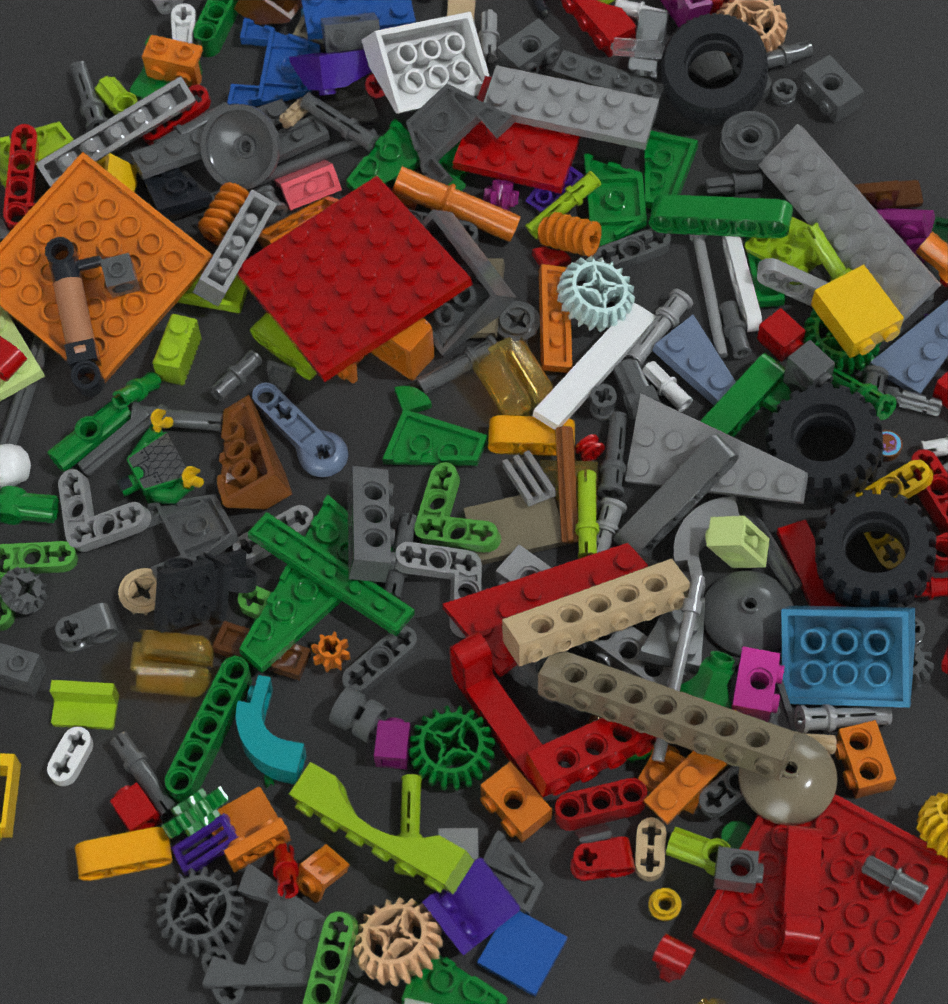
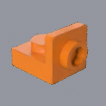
M325 844L300 864L297 877L299 891L315 903L319 902L323 897L325 889L347 873L350 864Z

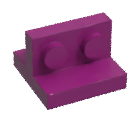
M877 208L876 211L924 264L925 260L915 251L932 232L935 220L934 210Z

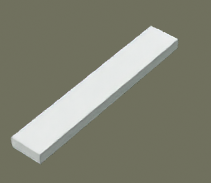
M633 303L632 311L626 314V319L624 321L618 319L617 325L611 326L534 409L533 417L554 430L557 427L563 426L590 396L591 390L595 386H599L614 370V367L624 359L657 316L638 304Z

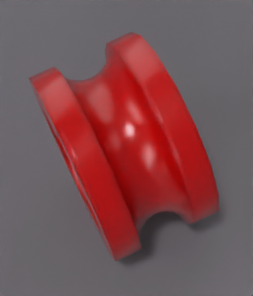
M596 434L583 438L575 447L576 453L582 454L581 460L584 463L595 460L605 450L604 444L598 443L599 437Z

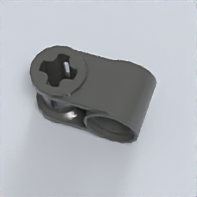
M97 603L85 610L61 618L56 624L55 632L59 638L60 647L65 652L73 654L114 639L119 634V629L108 604ZM74 633V636L69 637L68 634Z

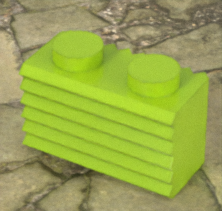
M171 314L152 363L155 373L160 376L161 381L177 385L186 384L185 380L189 374L188 370L191 369L190 365L193 364L192 360L195 359L194 355H196V350H198V345H200L199 341L202 340L196 319Z

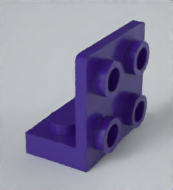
M481 857L474 861L454 894L442 889L441 893L434 892L422 902L462 955L473 949L521 909L520 905Z

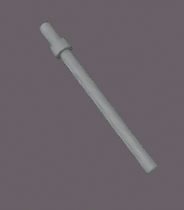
M689 234L690 240L694 243L714 347L721 359L728 356L705 244L707 235Z
M696 574L692 575L688 598H684L681 611L684 612L668 683L669 688L680 691L696 616L700 615L703 604L700 598L705 577ZM656 737L652 755L653 761H665L668 742Z

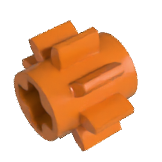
M336 632L328 636L320 634L319 643L312 644L311 646L312 652L317 654L313 658L315 666L322 663L326 673L330 669L335 668L341 671L343 660H350V653L345 650L349 647L348 640L343 639L340 641L337 638Z

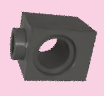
M129 253L100 260L106 286L112 298L141 291L134 263Z
M718 847L713 889L753 894L756 883L762 884L764 863H758L759 852ZM741 865L746 868L748 874L737 876L731 871V867Z

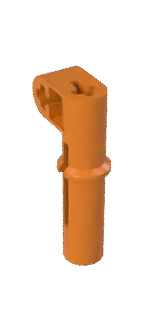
M401 167L392 192L407 209L415 210L417 204L431 210L453 212L458 220L471 222L481 231L505 241H511L521 216L455 189V184L448 186L408 168Z

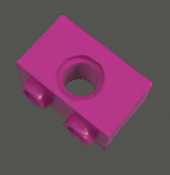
M742 647L732 710L769 722L771 713L777 714L780 695L774 694L775 685L782 684L785 668L784 665H779L781 653ZM759 681L762 682L766 686V688L758 690L752 687L751 683Z

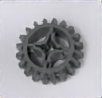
M203 867L200 875H196L195 870L190 868L188 872L190 877L184 879L181 873L177 874L176 877L179 882L177 885L167 882L166 886L170 894L160 893L159 898L165 904L156 906L157 913L162 915L156 919L159 927H164L161 931L162 937L164 939L170 938L169 945L172 948L180 945V952L182 954L188 953L192 947L195 957H199L201 948H205L206 953L212 955V946L217 945L220 949L225 948L223 943L225 938L234 942L236 938L231 930L241 931L242 924L238 919L245 918V911L240 908L245 904L243 897L238 896V885L231 886L232 879L230 876H225L221 879V872L217 869L209 876L207 867ZM208 889L218 894L214 895L212 893L207 896H200L195 891ZM186 896L188 900L187 907L179 913L180 917L175 919L177 907ZM193 902H196L199 908L201 907L206 911L205 916L208 922H205L203 917L196 913L197 909ZM227 904L225 916L216 927L214 925V917L222 910L221 907ZM201 927L207 933L193 935L183 930Z

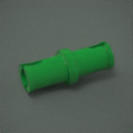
M148 372L139 379H131L125 387L116 390L112 394L114 396L112 397L113 404L119 409H124L133 402L143 401L149 393L161 387L159 385L161 384L160 376L155 372Z

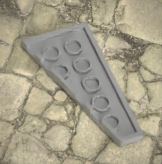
M640 393L625 477L626 482L661 487L706 439L714 434H718L739 455V458L734 466L708 493L797 504L804 503L808 479L807 472Z

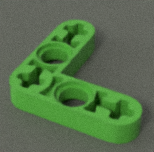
M445 462L436 465L430 473L415 523L414 531L422 544L484 553L497 549L501 543V535L496 525L492 522L450 517L460 484V476L451 463ZM440 478H445L443 484H442ZM442 498L445 500L441 508L435 510L430 508L431 503L435 499ZM454 529H465V533L461 538H450ZM425 530H430L428 535L425 534ZM490 532L492 537H486L487 533ZM480 537H486L485 541H482Z
M66 541L0 544V560L1 555H6L8 558L4 560L3 564L5 572H1L0 568V581L8 571L17 566L22 569L30 567V571L34 574L70 571L77 565V552ZM46 552H49L51 555V557H49L50 563H47L48 558ZM62 552H67L68 556L65 557V561L60 562L58 557H61ZM29 553H40L41 558L37 563L32 565L25 563V557ZM0 594V603L5 614L1 616L0 631H4L14 623L15 611L11 610L4 603Z

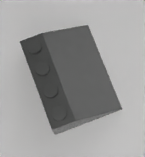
M432 210L421 224L471 277L473 283L472 286L423 317L432 326L435 347L442 356H446L498 318L517 297L453 212Z

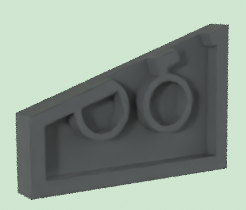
M705 597L700 598L703 604L700 615L696 616L684 670L693 674L698 673L702 661ZM682 608L660 616L637 657L638 660L672 668L684 612L681 611Z

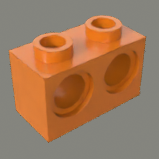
M876 720L839 729L836 736L837 747L835 756L837 760L842 759L845 771H843L844 783L848 790L852 789L855 799L892 790L897 778ZM859 741L864 745L865 749L856 750L850 745V742ZM868 770L872 772L875 779L867 780L863 778L860 771Z

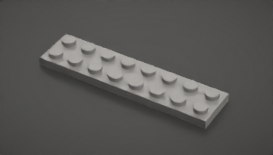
M797 124L758 165L809 225L818 222L819 227L846 268L849 267L854 270L863 264L866 266L903 315V322L941 286V283L801 125Z

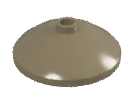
M795 731L794 751L787 766L795 768V773L789 774L784 770L780 780L777 781L769 777H762L755 772L739 767L738 772L739 787L750 808L762 818L781 825H799L817 818L830 805L837 787L836 767L828 751L814 738Z

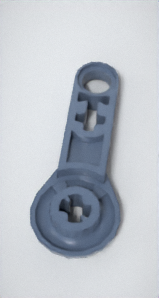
M266 382L257 385L253 389L252 397L256 409L295 447L299 463L306 472L317 477H328L342 470L347 463L349 454L348 447L340 436L333 432L318 429L275 385ZM264 392H270L274 395L273 400L269 403L260 402L258 397ZM279 406L280 411L284 415L290 414V419H280L279 412L276 408ZM323 451L325 454L328 451L329 457L324 459L322 456L319 459L318 452Z

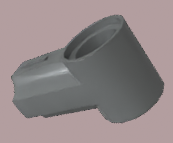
M626 359L614 367L613 373L622 390L624 405L631 419H635L637 416L640 393L660 402L654 386L648 385L637 360Z

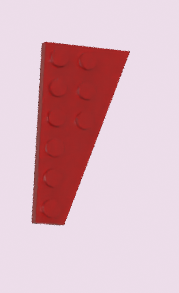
M625 543L443 603L442 606L443 610L466 637L476 631L481 633L492 652L493 669L502 677L518 665L502 641V619L647 568L648 564L629 543Z

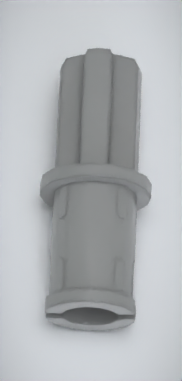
M491 9L482 12L481 31L478 33L484 59L486 62V56L488 55V63H493L497 60L496 49L497 41L499 40L497 13Z

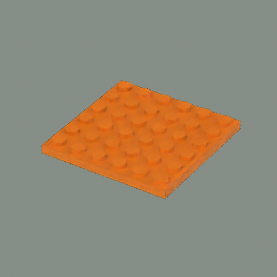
M82 152L0 242V307L67 361L64 347L65 339L49 263L45 255L47 243L55 237L67 238L72 242L79 260L98 255L102 259L129 253L134 263L141 291L112 298L106 286L102 267L80 271L94 338L102 366L98 367L106 383L201 276L213 255L87 154ZM61 251L56 255L55 259H65L69 252ZM92 373L84 375L91 381L95 378V375Z

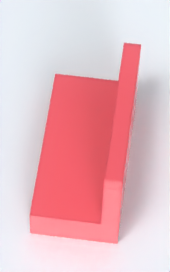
M327 160L274 180L276 186L281 188L286 205L290 211L342 190L334 166Z

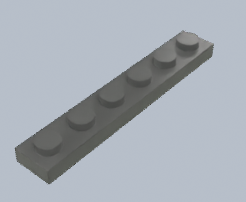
M282 99L258 107L271 119L277 131L283 129V123L279 122V117L288 108ZM204 127L131 152V161L142 180L202 159L201 136Z

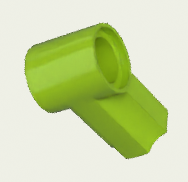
M105 76L99 80L98 85L95 87L98 97L114 115L119 114L138 102L136 96L133 93L127 92L115 77Z
M675 827L668 842L666 855L704 868L707 873L714 876L715 863L708 858L709 855L717 852L718 847L731 848V846L723 839H709Z

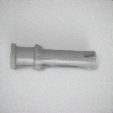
M675 288L670 292V298L664 306L656 310L655 315L657 317L635 346L627 353V359L637 360L641 367L646 358L652 353L655 343L661 340L669 329L677 327L680 322L679 318L684 311L689 310L693 306L691 297L684 291Z
M607 497L602 498L600 501L601 512L596 521L600 529L597 535V553L610 549L613 538L620 530L618 525L621 515L627 510L626 504L615 498Z
M823 704L821 708H807L802 705L797 706L794 712V724L797 732L806 734L810 730H822L824 733H831L836 727H849L876 720L877 725H890L892 722V710L890 707L835 708L830 704Z

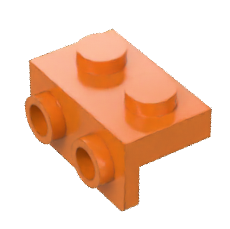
M156 35L150 36L142 54L148 77L155 80L172 82L181 76L187 86L200 85L202 81L198 63L203 52L201 45Z

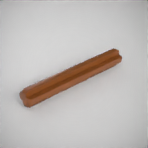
M561 426L555 429L562 543L573 544L578 542V535L575 532V525L578 523L574 436L572 427Z

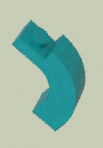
M258 675L255 686L251 685L249 688L247 702H237L236 725L241 745L251 763L263 774L275 780L295 785L302 775L307 757L305 746L303 743L280 739L271 734L265 727V718L272 697L273 687L271 677Z

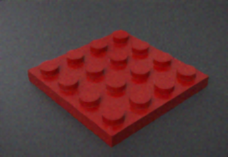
M485 76L477 96L478 100L484 102L492 77ZM480 121L461 139L453 159V169L562 194L581 136L515 122L497 139L484 123Z

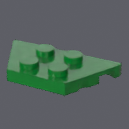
M584 154L585 175L592 171L602 184L587 196L589 221H597L602 229L599 247L622 239L646 227L647 216L643 173L630 168L625 169L611 161L607 165L593 160V155Z

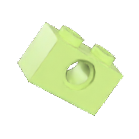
M723 516L710 518V525L705 534L706 546L731 568L766 567L770 538L747 517Z

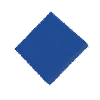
M519 911L495 930L477 965L536 997L565 946L568 937Z

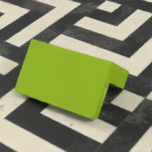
M51 681L50 693L54 699L51 723L54 727L114 729L119 693L114 683Z

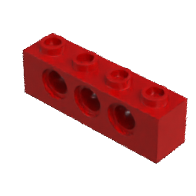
M601 718L528 751L524 767L542 798L550 794L556 796L568 790L573 783L580 780L583 783L590 781L601 770L608 767L611 770L618 768L626 762L627 758L636 754L638 757L646 755L654 748L656 737ZM614 736H622L627 742H619ZM589 748L595 749V750H597L600 754H599V755H592V754L588 753V752L586 751V749H589ZM558 762H568L572 767H561Z

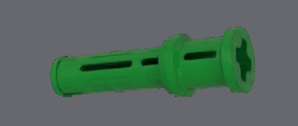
M834 367L833 380L830 383L833 384L834 388L839 389L840 385L850 388L852 395L855 392H859L865 397V403L869 402L876 409V416L880 420H885L892 415L897 404L896 398L893 395L883 394L878 391L875 385L871 383L863 384Z

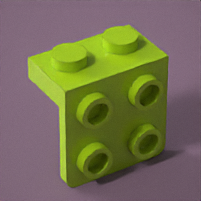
M794 217L791 218L789 234L786 237H751L745 243L746 252L762 260L774 258L806 273H810L817 265L822 263L805 236L801 233L807 227L810 228L811 225ZM789 282L792 285L801 284L800 282Z

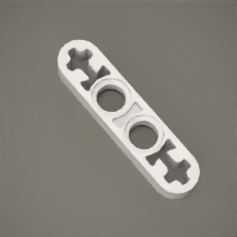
M723 236L724 254L742 321L746 323L747 332L758 331L759 325L762 323V316L741 237Z

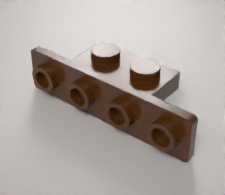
M893 180L853 184L875 210L877 208L899 209L920 207L924 202L918 180Z

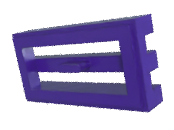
M223 813L207 826L171 847L184 876L190 877L188 873L190 868H193L196 873L225 854L223 850L229 848L230 842L239 837L236 835V829L231 825V820L227 814ZM223 826L224 830L201 843L186 855H182L183 851ZM229 837V839H227L217 847L213 848L212 850H210L209 852H207L191 864H187L196 857L200 856L201 854L209 850L210 848H212L213 846H215L216 844H218L219 842H221L222 840H224L225 838Z

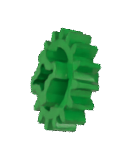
M221 786L208 794L201 788L170 809L174 816L165 822L162 828L169 838L177 836L182 831L189 837L220 816L217 808L229 798Z

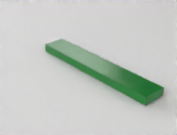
M268 512L248 532L250 540L394 636H397L414 616L415 609L374 582L349 579L347 564Z

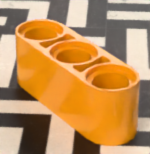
M497 415L489 420L488 449L496 454L524 455V452L529 450L532 455L556 456L555 430L533 416ZM568 419L563 426L572 427L575 449V422L572 419Z
M162 827L147 828L86 840L75 845L78 878L83 881L98 880L159 868L172 862L169 837Z

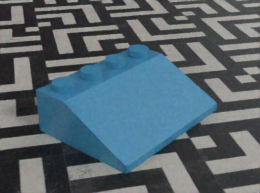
M788 606L781 609L782 665L785 666L783 683L790 704L910 707L915 650V608Z

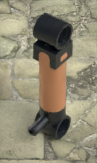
M55 237L47 243L45 255L49 263L65 339L64 347L67 362L72 370L71 379L82 395L93 397L103 390L105 379L98 367L102 366L94 338L80 271L102 267L100 262L102 257L98 255L79 260V256L70 240L64 237ZM59 252H69L65 259H55ZM91 373L95 375L91 383H81L84 375Z

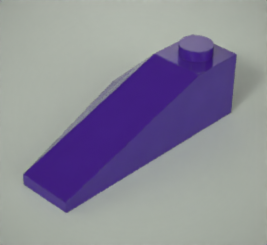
M364 49L331 53L319 52L289 57L290 64L308 90H319V95L335 94V88L346 87L372 72Z

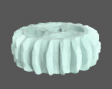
M592 256L587 258L586 261L580 257L575 263L569 264L559 278L557 301L563 303L561 311H568L570 313L568 320L575 318L578 320V327L586 324L589 331L594 329L595 326L600 332L605 330L606 327L609 329L611 326H616L618 319L624 321L626 314H630L632 311L635 296L632 294L634 286L628 284L630 276H622L623 268L615 269L613 261L608 264L604 263L603 257L597 261ZM585 280L582 286H577V282ZM614 302L615 306L607 308L606 304Z

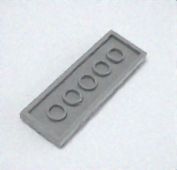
M496 65L484 103L491 104L496 109L509 113L516 120V123L645 150L658 110L659 99Z

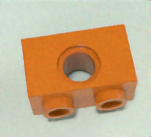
M511 762L507 763L480 785L482 796L480 801L489 813L496 812L503 820L500 823L505 832L512 838L516 835L522 843L552 819V808ZM511 799H517L522 803L517 809H510L505 804Z

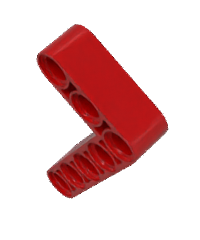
M476 631L449 648L453 679L478 717L484 719V726L491 728V736L508 761L517 768L539 793L524 767L527 752L541 746L542 743L494 676L492 652L481 633Z

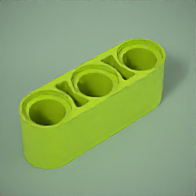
M265 313L250 328V333L259 344L286 365L296 368V372L306 380H311L317 375L316 371L268 313Z

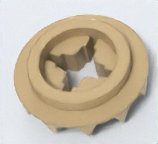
M141 568L127 574L120 583L119 599L123 607L133 614L142 613L147 616L149 612L155 610L157 582L151 569ZM137 585L145 590L149 589V600L144 596L138 597Z

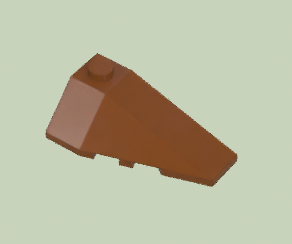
M248 395L224 409L221 434L224 440L223 452L219 455L222 470L221 475L217 477V486L223 505L226 508L268 509L292 495L286 473L252 398Z

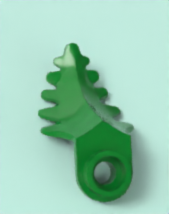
M712 651L710 656L706 657L701 663L698 673L690 680L681 684L680 691L731 709L732 705L727 684L735 672V659L726 653Z

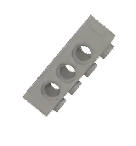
M253 189L251 190L200 277L193 293L217 307L220 305L277 203Z

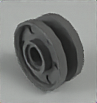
M744 111L730 117L721 130L720 156L724 163L732 170L743 174L762 172L763 170L758 165L780 142V131L775 121L766 114L757 111Z

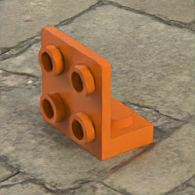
M256 787L217 810L220 815L225 813L229 816L230 823L235 827L236 835L239 836L230 842L229 848L223 850L224 856L234 873L246 867L247 864H251L274 851V848L280 843L291 841L282 818H278L260 787ZM223 826L212 832V835L215 836L224 830ZM229 837L219 842L218 845L229 839Z

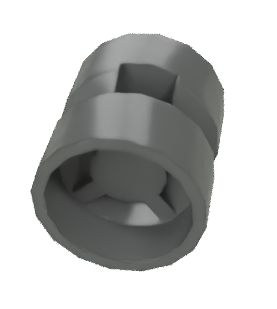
M348 686L336 700L330 713L329 722L345 731L351 728L353 736L366 743H370L376 737L378 720L385 721L389 710L388 707L374 699L366 701L365 694Z

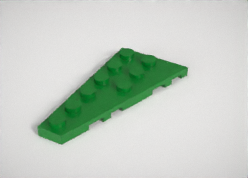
M327 494L323 501V506L317 516L313 518L310 529L305 537L348 565V511ZM287 564L274 592H271L262 613L259 618H256L240 646V654L263 673L341 603L342 600Z

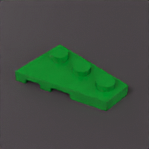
M439 955L440 959L431 960L433 970L426 968L422 970V979L416 975L411 977V983L406 985L401 1004H404L405 998L431 1004H507L508 997L475 975L470 976L458 968L456 963L448 957L443 958Z

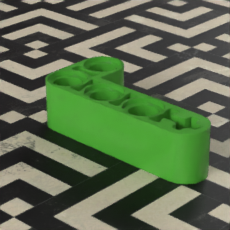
M334 912L326 918L303 1004H323L316 997V990L321 984L328 985L331 990V997L324 1004H339L358 933V923L353 915L346 912ZM344 918L343 923L348 926V931L341 932L338 942L345 943L344 948L337 945H329V940L337 941L339 931L334 929L335 922L340 923ZM330 951L337 952L340 957V964L334 970L328 969L325 965V957Z

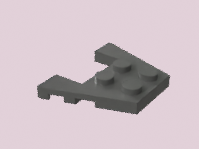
M445 84L406 121L414 149L418 153L421 162L422 173L431 179L448 185L454 179L439 163V160L480 121L498 139L516 120L509 113L502 112L491 104L484 103L454 86Z
M216 494L184 498L173 505L160 506L159 503L147 505L148 508L146 509L151 514V522L147 528L163 523L179 554L177 557L196 561L197 556L205 557L207 553L217 556L238 541L237 533ZM138 512L135 513V518L131 520L133 523L136 521V516L140 515ZM164 562L151 567L156 582L157 571L164 569Z
M247 864L238 893L241 896L268 903L266 912L246 965L212 956L202 983L203 987L206 989H217V987L240 989L246 988V986H265L266 988L307 987L326 917L296 896L285 898L284 889V894L281 897L277 891V882L253 865Z

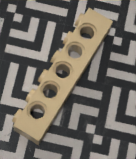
M669 559L502 619V641L519 667L531 662H537L547 656L567 651L577 645L594 641L607 634L624 630L637 623L681 609L684 598H688L690 582L673 559Z

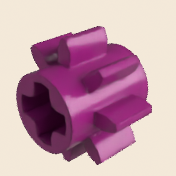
M493 180L492 186L484 188V201L507 211H510V206L515 207V205H518L519 191L513 190L512 182Z

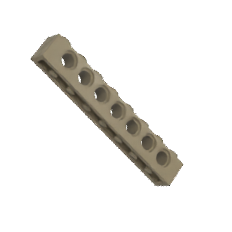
M567 651L548 656L538 673V695L544 696L548 700L558 701L579 711H585L602 717L609 722H616L633 728L637 732L647 733L668 743L694 750L698 754L708 755L722 760L729 765L750 770L762 777H769L779 781L794 751L795 731Z

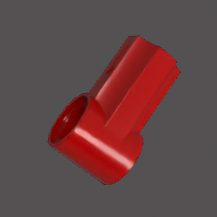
M665 933L652 957V961L656 962V967L659 969V977L669 983L676 979L681 980L696 949Z

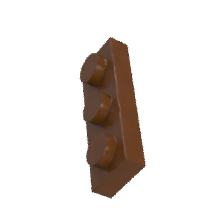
M223 621L212 645L213 652L226 657L239 656L245 659L240 654L239 648L250 629ZM294 644L266 670L300 681L311 656V649Z

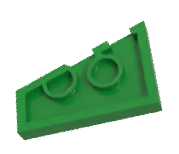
M396 118L391 122L390 129L386 134L380 136L376 141V146L371 153L362 159L347 178L346 184L351 191H354L376 176L389 188L395 184L402 166L412 171L420 167L421 162L418 153L414 149L410 133Z
M651 131L645 149L646 208L652 209L653 201L659 195H680L698 149V140Z
M403 409L382 461L383 465H438L447 462L452 465L478 466L488 437L483 433Z

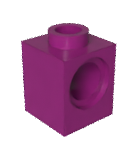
M387 718L386 721L378 720L374 751L376 767L408 769L409 738L411 737L410 722H405L400 718Z

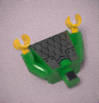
M156 409L152 412V424L126 459L132 474L117 480L124 497L141 490L147 503L176 504L190 491L194 490V487L199 488L204 484L203 478L196 476L200 473V469L193 466L185 467L168 433H163L162 428L168 429L173 425L171 417L166 416L162 420L166 410Z

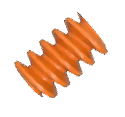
M231 182L224 183L220 187V192L215 195L214 200L209 205V209L205 211L203 218L198 222L199 231L208 241L214 245H220L248 197L249 192L242 186Z
M554 212L550 217L542 219L539 224L538 239L543 246L588 257L593 256L599 248L602 229L597 221H589L577 216L572 217L569 214L563 215L561 212Z

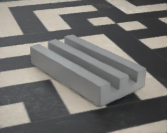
M529 450L524 452V457L520 458L519 455H515L511 462L508 459L502 461L503 469L528 507L556 496L555 488ZM526 464L529 466V468L531 469V471L533 472V474L535 475V477L537 478L545 492L542 491V489L540 488V486L538 485V483L526 467ZM516 468H519L536 496L532 497L515 471Z

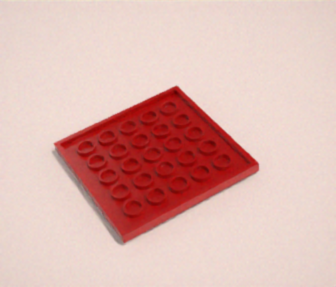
M378 176L372 178L245 260L237 273L238 278L324 382L473 285L471 277Z
M785 768V771H786L787 773H789V774L795 773V772H793V771H791V770ZM834 794L830 805L821 815L807 823L793 825L822 829L818 916L821 917V931L818 948L814 956L779 953L785 843L788 825L776 824L758 815L740 849L759 852L758 863H764L762 884L756 883L753 894L717 889L692 937L813 1004H891L948 892V859L943 855H937L935 849L928 848L927 842ZM871 855L897 870L901 867L903 868L901 872L928 885L929 887L920 904H916L913 900L894 890H891V892L887 891L889 887L863 874L861 869L866 858ZM741 865L731 867V871L737 876L748 874L746 868Z

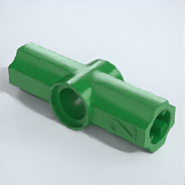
M112 401L109 402L93 416L79 419L75 425V430L47 452L48 456L61 471L69 470L131 419L132 412L128 407L119 409ZM89 433H95L91 437H86V435Z
M4 486L1 488L0 522L17 525L22 520L54 523L57 520L59 499L56 495L27 493L22 488L15 486Z

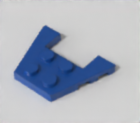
M244 18L240 35L241 44L267 46L260 85L231 84L227 104H246L255 107L280 99L283 101L304 97L308 92L314 95L315 90H308L290 64L289 57L321 52V45L290 33L286 36L275 32V28L265 25L262 27L254 24V20Z

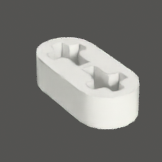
M72 727L67 730L48 763L47 773L53 783L58 786H68L77 779L93 749V740L85 728ZM82 737L85 744L83 746L77 745L74 750L71 741L79 740ZM67 763L69 773H62L59 776L56 771L57 767L63 768Z

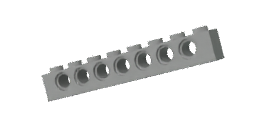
M518 545L497 568L496 583L498 586L551 567L524 547ZM633 626L608 634L611 637L608 640L596 639L576 646L581 650L587 649L594 654L598 663L668 687L672 668L637 659L648 637ZM624 651H630L635 654V657L626 659L620 654ZM649 669H655L660 672V675L650 677L645 672ZM684 671L682 684L696 674Z

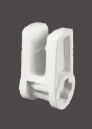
M179 4L171 12L172 39L196 44L193 34L194 26L197 23L195 9L189 4Z

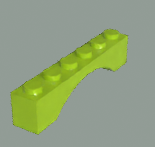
M312 762L308 764L289 793L296 801L295 808L309 818L313 814L322 818L320 820L322 825L333 832L341 829L347 833L345 837L359 847H362L364 843L373 848L371 852L381 860L388 862L391 858L398 862L397 868L410 877L414 878L417 873L425 878L424 884L438 893H441L442 889L454 894L474 863V860L465 849L440 835L426 838H404L389 835L371 827L357 816L349 802L345 787L337 777Z

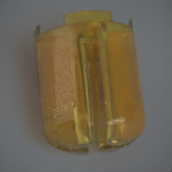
M522 336L519 341H513L511 337H508L489 347L490 355L483 359L480 364L475 360L472 368L501 415L530 416L528 412L530 410L534 411L553 390V385Z
M138 629L142 638L141 642H134L130 670H134V673H136V686L130 685L131 691L194 698L205 693L212 678V673H209V669L206 668L213 667L214 664L213 648L207 638L198 635L170 632L160 633L158 631Z

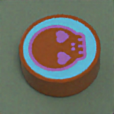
M883 430V461H893L900 455L903 442L897 433Z

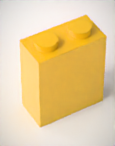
M864 264L814 290L811 306L849 358L858 354L865 355L878 343L884 340L889 342L900 334L904 320L903 315Z

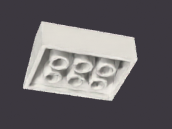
M471 12L377 30L361 40L369 67L396 114L420 109L445 84L454 86L474 97L478 96L485 76H489Z

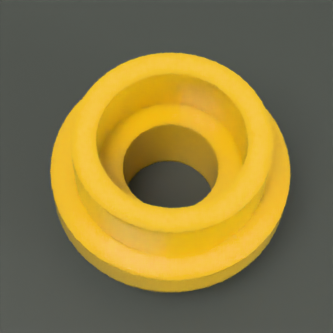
M670 888L655 890L648 902L650 913L661 921H670L676 918L682 906L680 896ZM661 901H668L671 907L668 910H662L659 907V903Z

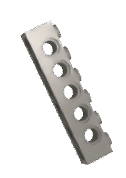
M180 76L40 160L36 165L51 187L82 152L97 162L107 154H114L196 104V99Z

